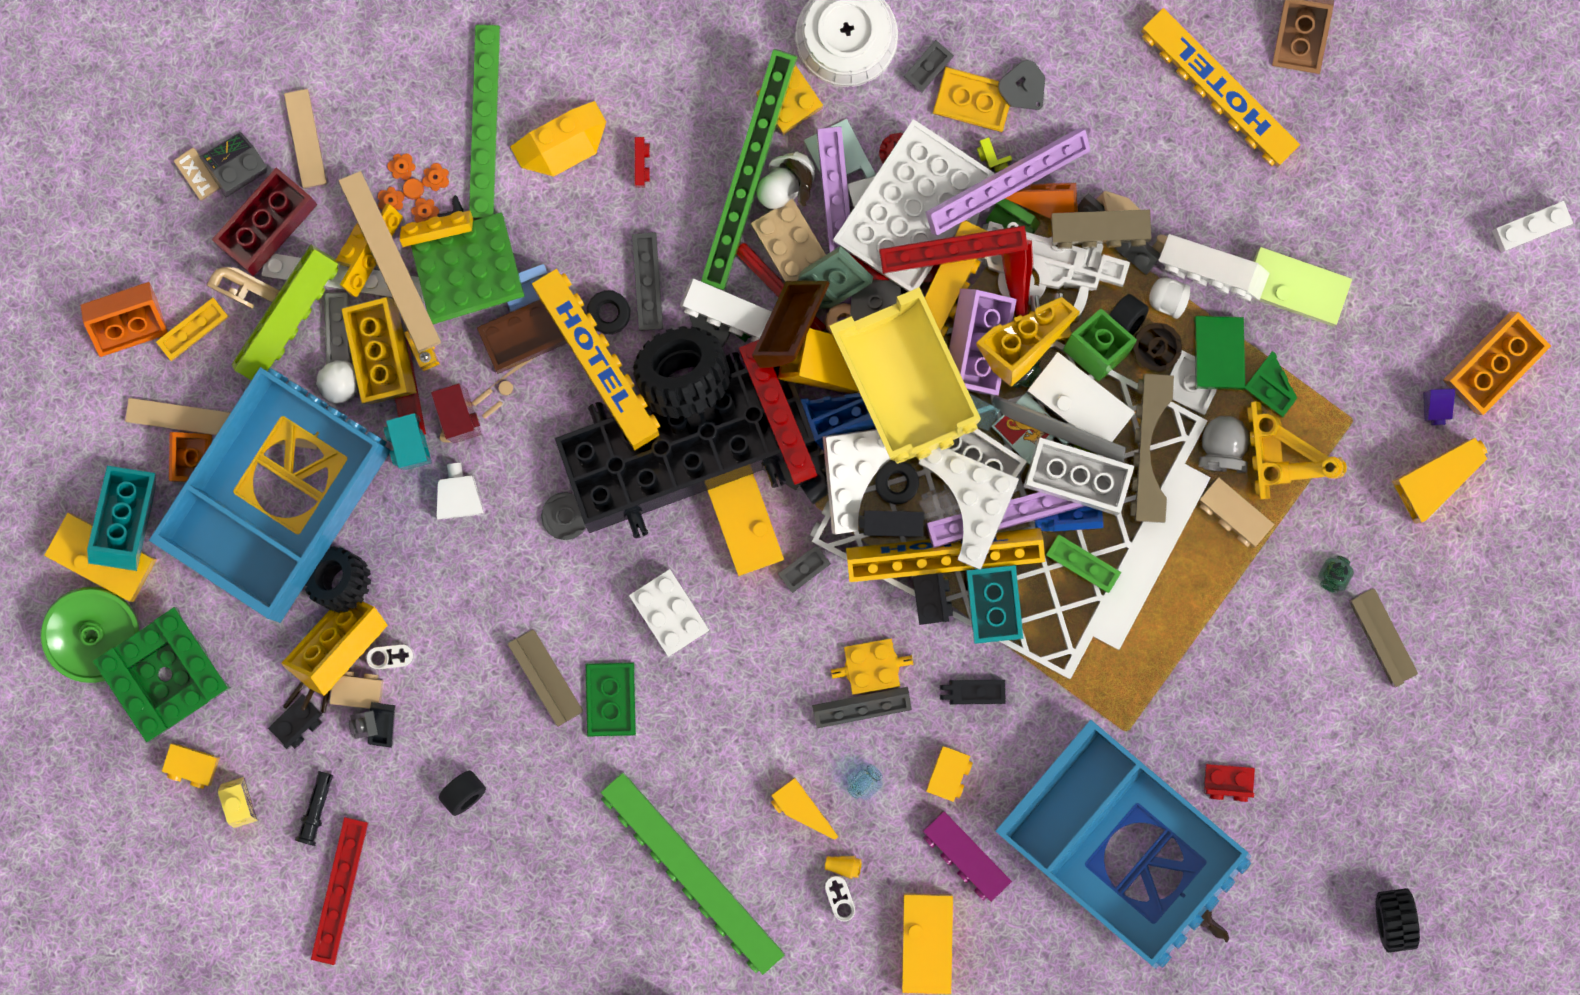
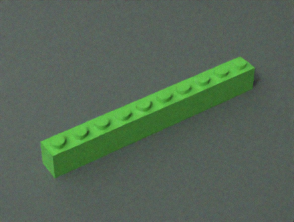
M776 48L772 51L701 282L722 290L726 288L757 185L798 59L797 55Z
M624 772L601 792L603 795L601 800L610 810L614 807L620 815L617 818L626 828L630 825L636 833L633 836L642 846L647 844L652 851L649 854L658 864L663 862L668 870L665 872L674 882L679 880L682 883L684 894L690 900L695 898L701 905L698 907L700 912L707 919L710 916L717 923L714 926L723 937L725 935L729 936L733 941L730 944L739 955L745 954L749 959L746 963L755 973L760 971L762 975L765 974L785 956V953Z

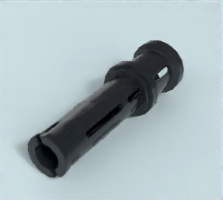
M318 771L306 815L301 817L302 825L299 835L295 837V841L316 846L315 838L318 828L322 826L320 818L333 778L332 774Z

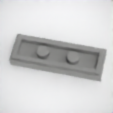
M324 293L326 364L336 360H345L351 363V351L342 314V308L350 307L349 293Z

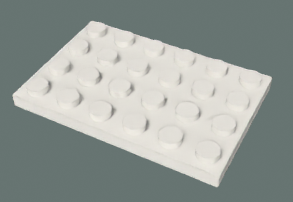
M913 119L833 239V242L906 291L914 290L920 287L933 266L883 274L879 249L953 237L961 223L936 236L931 233L926 211L994 175V172Z

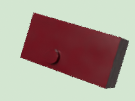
M276 167L212 238V241L254 277L314 210L317 203Z
M458 383L431 392L446 440L455 444L482 435L479 428L480 422L477 413L474 412L467 388Z

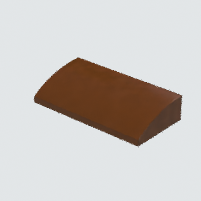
M828 281L785 282L752 354L760 368L782 366L796 359L830 283Z
M537 300L477 327L497 374L567 344L541 300Z

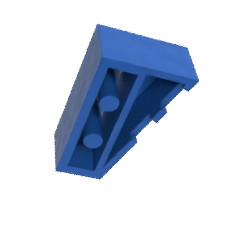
M860 393L845 394L844 397L835 398L826 396L823 399L816 400L801 399L814 439L823 451V436L876 429Z

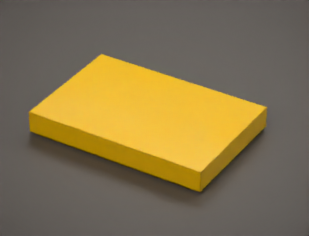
M945 67L932 114L1002 133L1010 106L998 91L999 81Z

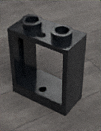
M864 510V515H859V530H864L865 536L923 537L924 512Z

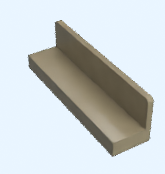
M1372 588L1349 600L1392 687L1396 688L1404 684V681L1416 676L1418 672L1376 590Z
M532 629L508 643L509 648L557 727L583 712V709L535 630Z

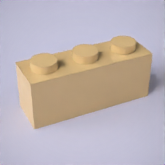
M1219 477L1211 483L1199 499L1201 503L1199 507L1209 516L1212 513L1220 519L1218 524L1229 532L1232 529L1239 535L1236 539L1247 548L1249 545L1256 547L1275 525Z

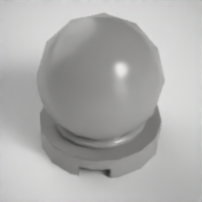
M1227 415L1219 416L1209 422L1202 434V447L1207 455L1199 457V468L1226 472L1228 468L1237 470V473L1247 472L1248 462L1243 461L1242 457L1248 451L1250 437L1249 431L1242 421Z

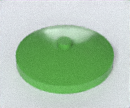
M82 587L63 594L50 606L42 623L41 643L47 660L59 673L78 682L97 683L105 681L93 661L139 632L140 628L133 609L122 597L104 588Z

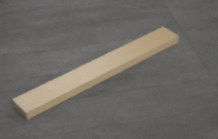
M359 171L338 180L418 353L441 344L439 336L362 172Z
M129 398L125 422L217 435L230 412ZM300 438L295 440V447L318 450V447L308 440ZM285 440L280 441L276 444L285 445Z

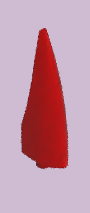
M1028 239L1029 251L1001 255L1010 298L1017 299L1014 311L1016 317L1020 315L1023 317L1029 314L1033 249L1032 240Z

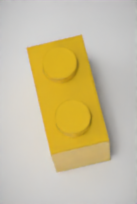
M171 743L162 772L168 773L167 778L179 782H181L182 778L191 781V786L204 789L205 785H212L220 757Z
M942 745L926 792L954 802L955 797L960 799L964 789V785L961 784L963 775H969L973 762L969 761L970 755Z

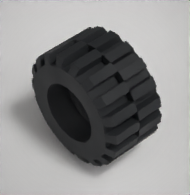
M331 546L305 584L307 586L305 588L306 594L310 595L309 598L329 610L338 613L340 611L348 612L349 608L354 609L357 607V602L362 603L364 600L363 595L369 592L367 585H371V579L368 578L371 573L366 568L368 565L362 558L341 547ZM342 570L343 575L340 583L332 589L334 577Z
M1404 888L1378 892L1375 901L1376 918L1381 943L1386 952L1417 949L1420 942L1419 920L1414 897L1410 890Z

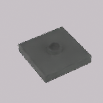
M873 280L870 285L852 295L850 317L852 316L853 320L857 321L896 304L897 296L901 295L902 287L891 280Z

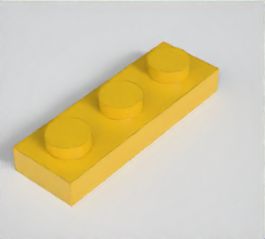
M470 210L465 212L457 211L448 216L432 217L426 221L410 222L405 226H401L399 238L401 245L406 247L470 232L473 225L472 213Z
M213 297L157 340L156 343L169 360L173 361L229 318V316Z

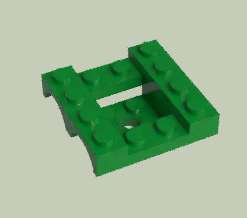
M173 607L155 619L154 622L93 661L146 743L152 741L231 688L214 667L203 645L185 623L178 607ZM163 667H168L172 671V677L169 681H162L159 677V671Z

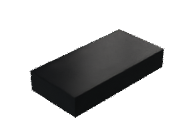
M371 702L370 711L374 713L378 735L368 737L369 745L392 748L396 705Z

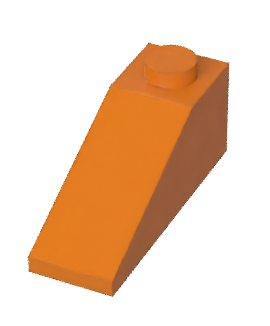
M1076 183L1030 184L1005 198L1050 219L1052 213L1078 212Z

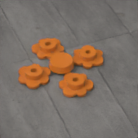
M407 153L402 156L395 154L393 160L388 163L387 168L390 172H393L392 176L395 179L401 177L407 181L403 184V192L396 191L394 187H389L387 191L381 190L378 193V199L380 200L378 207L384 209L387 203L396 210H401L405 195L408 199L416 200V207L411 209V213L415 215L414 220L416 223L437 217L439 209L434 206V201L432 199L426 201L420 197L424 193V186L431 187L433 191H438L440 187L446 188L449 185L447 178L448 170L442 169L439 163H434L430 168L424 170L425 177L421 182L419 179L411 178V171H414L416 168L415 164L412 163V156Z

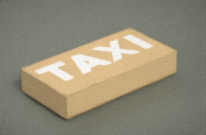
M193 147L175 159L174 162L200 201H203L220 188Z

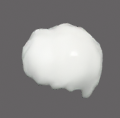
M336 360L326 364L323 369L319 370L316 385L322 398L332 403H345L355 396L358 384L354 365L345 360Z

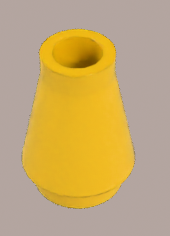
M856 855L827 856L825 870L849 879H853V877L859 878L862 859L856 858Z

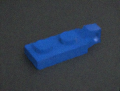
M1084 506L1035 520V528H1041V531L1052 532L1104 528L1103 514L1100 510Z

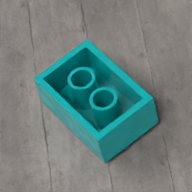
M415 413L387 420V427H383L386 440L393 445L394 450L390 451L392 463L404 471L432 463L425 435L419 426L420 416Z
M1016 565L966 570L974 644L1024 639Z

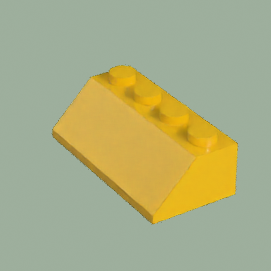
M362 601V603H356V608H349L348 612L340 611L338 613L329 610L281 664L309 689L325 696L388 626L374 606Z

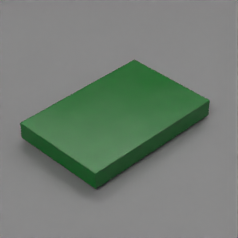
M1196 316L1194 318L1196 389L1244 390V317Z
M634 663L585 664L587 737L636 736Z

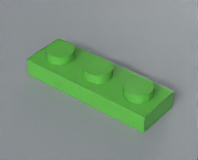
M1059 534L1046 554L1049 558L1107 593L1111 591L1122 573Z

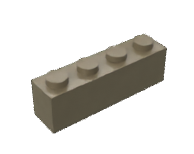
M1150 209L1052 213L1051 215L1052 246L1058 245V249H1072V245H1082V248L1086 249L1097 248V244H1107V247L1114 248L1121 247V243H1131V246L1139 247L1146 246V242L1151 241Z

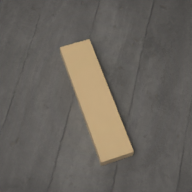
M303 89L284 93L302 187L305 189L325 185L327 180L309 90Z

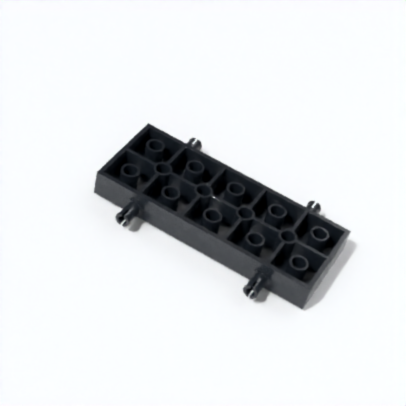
M738 352L732 353L735 360L734 363L730 354L726 355L731 373L727 390H724L725 394L720 400L717 399L713 407L704 409L705 412L699 415L698 413L692 414V417L688 418L679 416L678 419L670 418L669 415L667 417L661 416L657 412L651 411L648 406L644 408L649 416L653 414L660 424V427L657 428L659 436L635 451L614 417L607 419L602 402L595 403L598 412H596L593 404L588 407L594 424L555 438L583 522L589 533L628 520L633 538H641L638 528H640L644 537L648 534V530L646 529L642 514L766 469L772 488L778 487L776 477L781 486L786 483L780 464L785 462L748 371L746 368L744 369ZM780 366L773 367L777 378ZM778 379L808 452L811 453L818 450L794 382Z

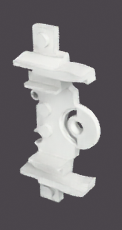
M981 212L966 219V221L977 226ZM990 221L988 224H983L982 229L993 231L1004 228L1001 224ZM1011 222L1007 228L1018 227L1019 225ZM1026 232L1027 239L1032 240L1033 269L1039 276V286L1034 285L1035 280L1033 275H1031L1029 305L1031 304L1030 296L1034 295L1035 298V295H1038L1040 299L1046 287L1059 289L1064 285V289H1079L1074 307L1080 311L1074 321H1079L1087 303L1088 291L1097 290L1099 280L1123 287L1130 262L1104 254L1102 256L1103 244H1097V248L1083 249L1072 245V249H1058L1057 246H1052V237L1046 238ZM1002 256L979 258L978 260L983 262V265L987 264L988 269L999 273V291L1002 296L1010 297L1005 280Z

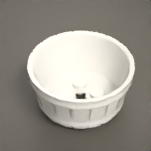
M809 0L802 9L796 24V47L805 67L821 81L839 87L860 86L877 78L891 63L898 44L897 23L892 10L885 0ZM845 22H848L849 26H854L850 36L840 32Z

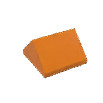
M170 432L169 481L187 482L212 443V434Z

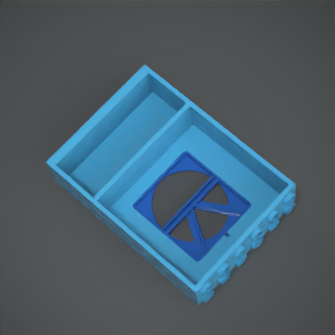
M1092 720L1085 725L995 831L1155 969L1159 966L1163 968L1172 958L1169 955L1175 947L1179 949L1188 939L1185 936L1191 928L1193 930L1198 928L1204 920L1201 917L1206 910L1211 912L1220 900L1217 897L1221 892L1227 893L1235 884L1233 878L1239 872L1243 874L1251 865V855ZM1134 823L1152 824L1165 830L1119 885L1115 887L1109 879L1104 862L1105 850L1110 838L1119 829ZM1171 838H1174L1181 849L1183 861L1155 856ZM1148 865L1183 872L1182 880L1173 893L1163 899L1159 898ZM1140 874L1149 896V901L1147 902L1138 901L1125 895L1126 890Z

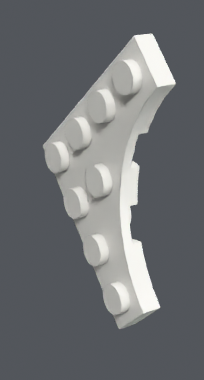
M877 429L823 436L833 534L858 531L859 509L864 492L873 476L883 465L891 460Z
M939 447L932 450L930 456L921 459L919 465L939 476L953 492L961 510L964 531L958 561L981 570L1017 487L1019 478L952 450H941Z

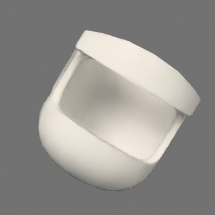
M775 168L759 181L756 189L757 197L765 207L778 209L783 207L792 198L794 200L798 196L799 182L791 171L785 168Z
M1168 277L1159 278L1151 288L1149 303L1153 309L1178 319L1188 304L1190 286Z

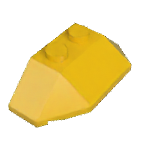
M593 101L574 108L536 128L511 145L510 148L521 168L555 177L597 154L606 126V120L596 102Z

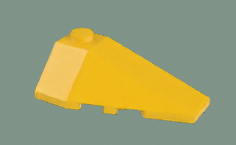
M1060 297L1037 307L1030 314L1023 317L1021 315L1017 316L1012 322L1003 326L999 324L993 327L976 342V345L992 371L1012 387L1035 365L1074 321L1080 311L1063 297Z

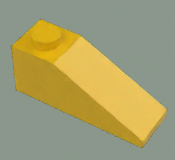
M796 778L790 780L771 795L774 798L771 804L778 813L783 811L790 818L834 840L838 838L837 833Z

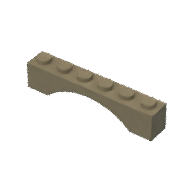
M1144 374L1143 379H1138V394H1142L1141 404H1137L1136 418H1140V428L1135 429V443H1139L1138 453L1134 452L1133 466L1138 467L1137 477L1132 478V491L1136 492V501H1131L1130 516H1135L1134 521L1166 522L1167 497L1155 479L1151 465L1150 446L1157 420L1173 400V375Z

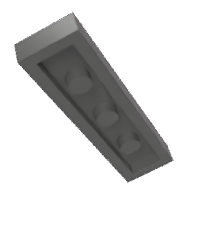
M1089 193L1078 204V212L1105 211L1104 206ZM1147 242L1146 246L1134 247L1131 246V243H1121V247H1114L1145 275L1152 270L1161 256Z
M657 233L632 234L639 331L662 330L663 318Z
M908 687L812 705L817 729L912 710Z

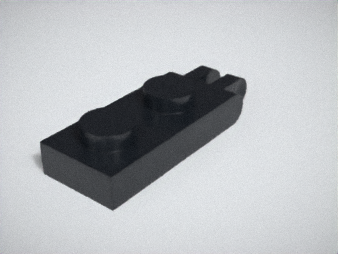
M949 680V685H940V690H949V695H940V700H949L950 705L1006 704L1005 680Z

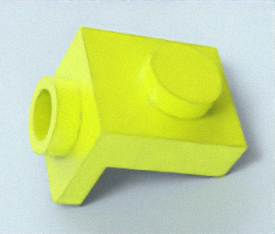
M990 138L980 140V147L977 148V152L981 162L986 161L988 169H994L995 172L1007 168L1008 163L1012 162L1011 155L997 160Z

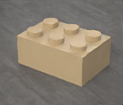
M793 198L783 207L774 209L751 223V227L784 282L798 281L799 274L803 269L826 255Z

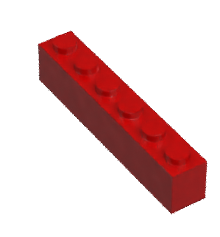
M756 340L739 347V351L793 483L796 485L817 476V473L774 368H760L752 356L759 341Z

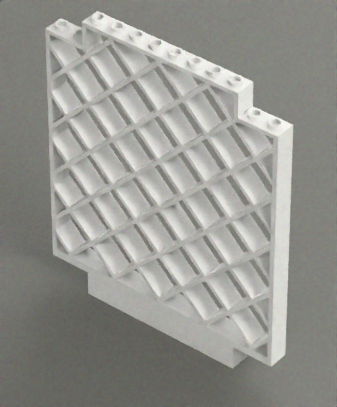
M953 327L948 329L946 336L952 334ZM1055 341L1050 348L1054 347L1065 353L1066 358L1075 365L1074 359L1063 351L1065 345ZM1033 370L1032 373L1028 372L1030 385L1035 382ZM1111 370L1107 376L1119 382L1125 405L1136 411L1137 405H1132L1127 387L1138 392V383ZM989 394L992 405L979 408L977 411L979 414L994 410L998 420L1002 415L993 403V398L996 395ZM1022 396L1009 399V401L1016 403ZM1035 399V401H1036V402L1041 406V408L1045 411L1044 406H1043L1040 402H1038V401ZM1170 402L1167 408L1172 410L1180 437L1150 446L1151 451L1183 442L1160 486V489L1167 497L1166 522H1141L1130 542L1121 513L1115 515L1123 543L1091 553L1094 556H1099L1118 549L1127 548L1117 567V570L1122 573L1109 593L1104 591L1103 595H1101L1099 587L1092 584L1095 596L1060 606L1050 570L1063 566L1059 563L1048 566L1046 558L1045 562H1041L1042 568L1017 575V580L1044 572L1054 609L1021 618L1022 623L1056 613L1067 649L1039 657L1029 651L1024 633V639H1020L1022 647L1009 640L999 642L1068 679H1071L1093 637L1117 650L1121 648L1211 478L1185 464L1207 420L1173 402ZM1134 413L1130 421L1135 434V429L1139 428L1136 415ZM1180 415L1194 422L1188 435H1186ZM1003 439L1004 446L1012 451V447ZM1139 449L1125 453L1124 459L1134 456V452L1138 453ZM923 467V470L917 472L919 477L925 475L936 509L934 512L924 514V520L938 516L940 520L944 518L943 514L960 509L959 504L941 509L930 474L933 472ZM905 476L889 480L888 487L890 489L891 485L907 480ZM1019 476V482L1014 492L1019 491L1020 497L1026 496L1024 489L1027 488L1023 487L1024 484ZM876 485L867 487L864 494L876 490ZM1136 495L1126 497L1124 503L1136 500ZM829 501L821 513L825 515L822 523L816 522L810 534L814 537L813 543L847 560V554L835 548L836 546L857 541L858 547L863 546L861 539L869 537L865 536L864 533L859 534V531H854L855 536L829 544L820 540L819 538L830 519ZM889 503L891 511H897L896 506ZM1034 520L1028 522L1030 527L1024 529H1034ZM1075 530L1080 547L1088 552L1082 530ZM899 536L901 542H906L904 536ZM954 571L961 592L947 596L946 601L962 597L969 619L953 611L952 617L972 627L970 604L967 596L968 590L966 591L960 571ZM893 578L883 579L915 597V591ZM1099 601L1075 648H1073L1062 611ZM1070 654L1063 669L1048 661Z

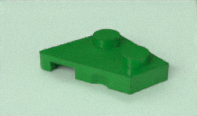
M1272 351L1245 385L1244 390L1279 417L1283 418L1297 400V396L1277 360L1276 353Z

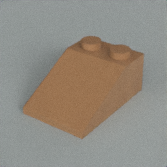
M1284 0L1272 66L1320 74L1334 0Z

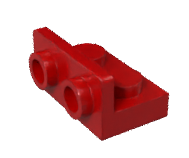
M1206 764L1204 793L1209 794V799L1224 800L1225 795L1234 796L1233 801L1248 802V797L1254 798L1255 794L1253 792L1255 768Z

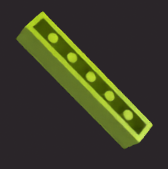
M310 244L231 365L236 372L252 381L260 367L268 371L274 361H278L285 352L284 346L288 340H293L298 332L297 326L301 320L308 318L312 310L311 305L315 299L319 300L325 291V284L337 274L338 262L335 258Z

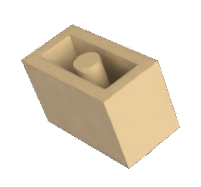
M347 671L332 687L330 704L370 709L371 702L381 703L384 680H378L379 675L364 673V678L354 677V672Z

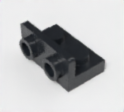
M304 694L268 728L284 744L286 750L291 747L296 749L305 740L303 735L308 730L313 732L322 724L320 718L323 714L311 701L304 711L301 710L306 697Z

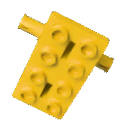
M1251 402V407H1248L1249 422H1253L1254 431L1250 432L1251 446L1256 447V456L1252 457L1253 469L1258 471L1259 480H1255L1256 495H1260L1261 499H1270V485L1291 483L1292 480L1322 477L1338 479L1344 477L1347 472V465L1342 457H1329L1283 428L1278 417L1262 414L1261 402ZM1267 419H1271L1273 422V428L1269 432H1266L1263 427ZM1281 441L1311 461L1300 463L1283 462ZM1275 467L1278 471V476L1272 481L1268 476V471Z

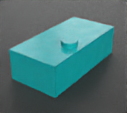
M107 466L87 547L88 564L137 571L156 490L155 473Z

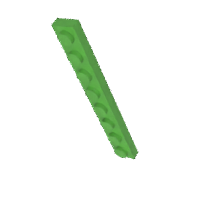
M475 25L469 210L473 218L479 219L494 215L500 47L499 25Z

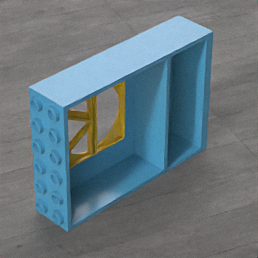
M260 367L149 541L267 619L281 623L391 450L385 447L387 442L370 431L365 434L368 429L350 418L348 421H345L348 417L331 406H328L326 409L328 404L311 393L306 396L308 391L291 380L286 383L288 378L272 368L266 371ZM300 438L315 444L323 453V458L293 473L295 440ZM285 440L284 468L264 455L270 447ZM257 464H261L318 502L310 510L296 517L281 518L271 515L261 507L254 493L253 478ZM325 467L328 469V479L324 492H320L303 481L306 477Z

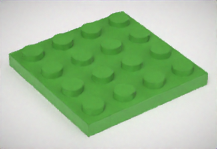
M502 212L474 220L472 231L411 245L427 313L433 325L525 297Z

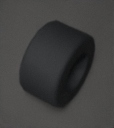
M604 290L596 293L587 305V314L590 313L597 324L594 329L600 333L613 335L621 332L630 320V307L627 300L620 293L613 290ZM611 303L617 307L618 315L614 321L606 322L600 318L599 310L602 305Z
M1127 294L1116 304L1109 315L1133 336L1144 322L1149 307L1135 296Z
M891 461L883 465L878 471L875 479L876 490L884 501L894 505L904 504L916 495L919 488V476L909 463L902 462L896 464L895 461ZM894 473L902 474L907 480L906 488L901 492H894L888 487V478Z
M469 770L447 784L440 792L439 800L453 816H456L473 806L483 796L486 787L474 772Z

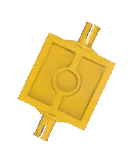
M891 638L844 647L846 656L845 667L831 669L832 679L847 676L851 684L852 695L900 687L899 667L914 664L912 655L897 657Z

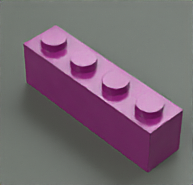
M944 810L923 829V832L926 834L923 839L932 848L937 845L943 853L940 856L949 866L954 863L960 869L957 874L966 883L971 881L977 887L973 891L983 901L988 898L992 902L1012 882Z

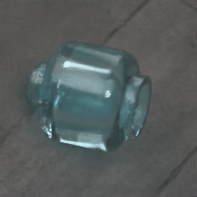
M861 764L847 777L849 786L847 790L855 799L869 800L882 788L883 775L874 765Z

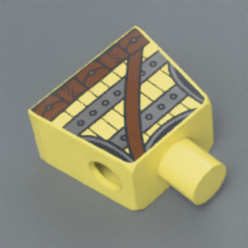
M241 777L222 783L218 789V795L228 825L236 828L258 821L245 778Z

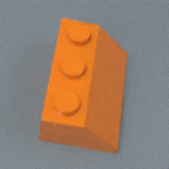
M150 282L80 305L83 324L99 357L151 341L168 333L157 297Z

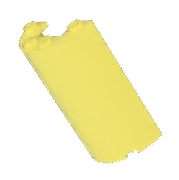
M920 287L897 296L896 304L857 321H854L851 316L829 326L889 458L895 461L896 464L917 457L918 460L924 459L932 454V450L939 447L941 450L947 449L954 445L953 440L978 429L977 424L981 420L979 413Z

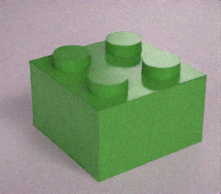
M1100 308L1071 334L1063 351L1099 382L1129 355L1137 339Z

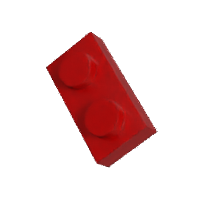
M635 137L636 188H645V182H650V167H645V158H650V143H645V137Z

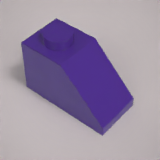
M1434 389L1423 392L1425 421H1431V426L1446 425V420L1453 418L1455 389Z

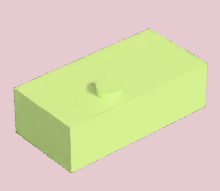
M1262 247L1257 249L1253 262L1258 263L1270 273L1258 301L1332 327L1337 325L1352 282L1351 278Z

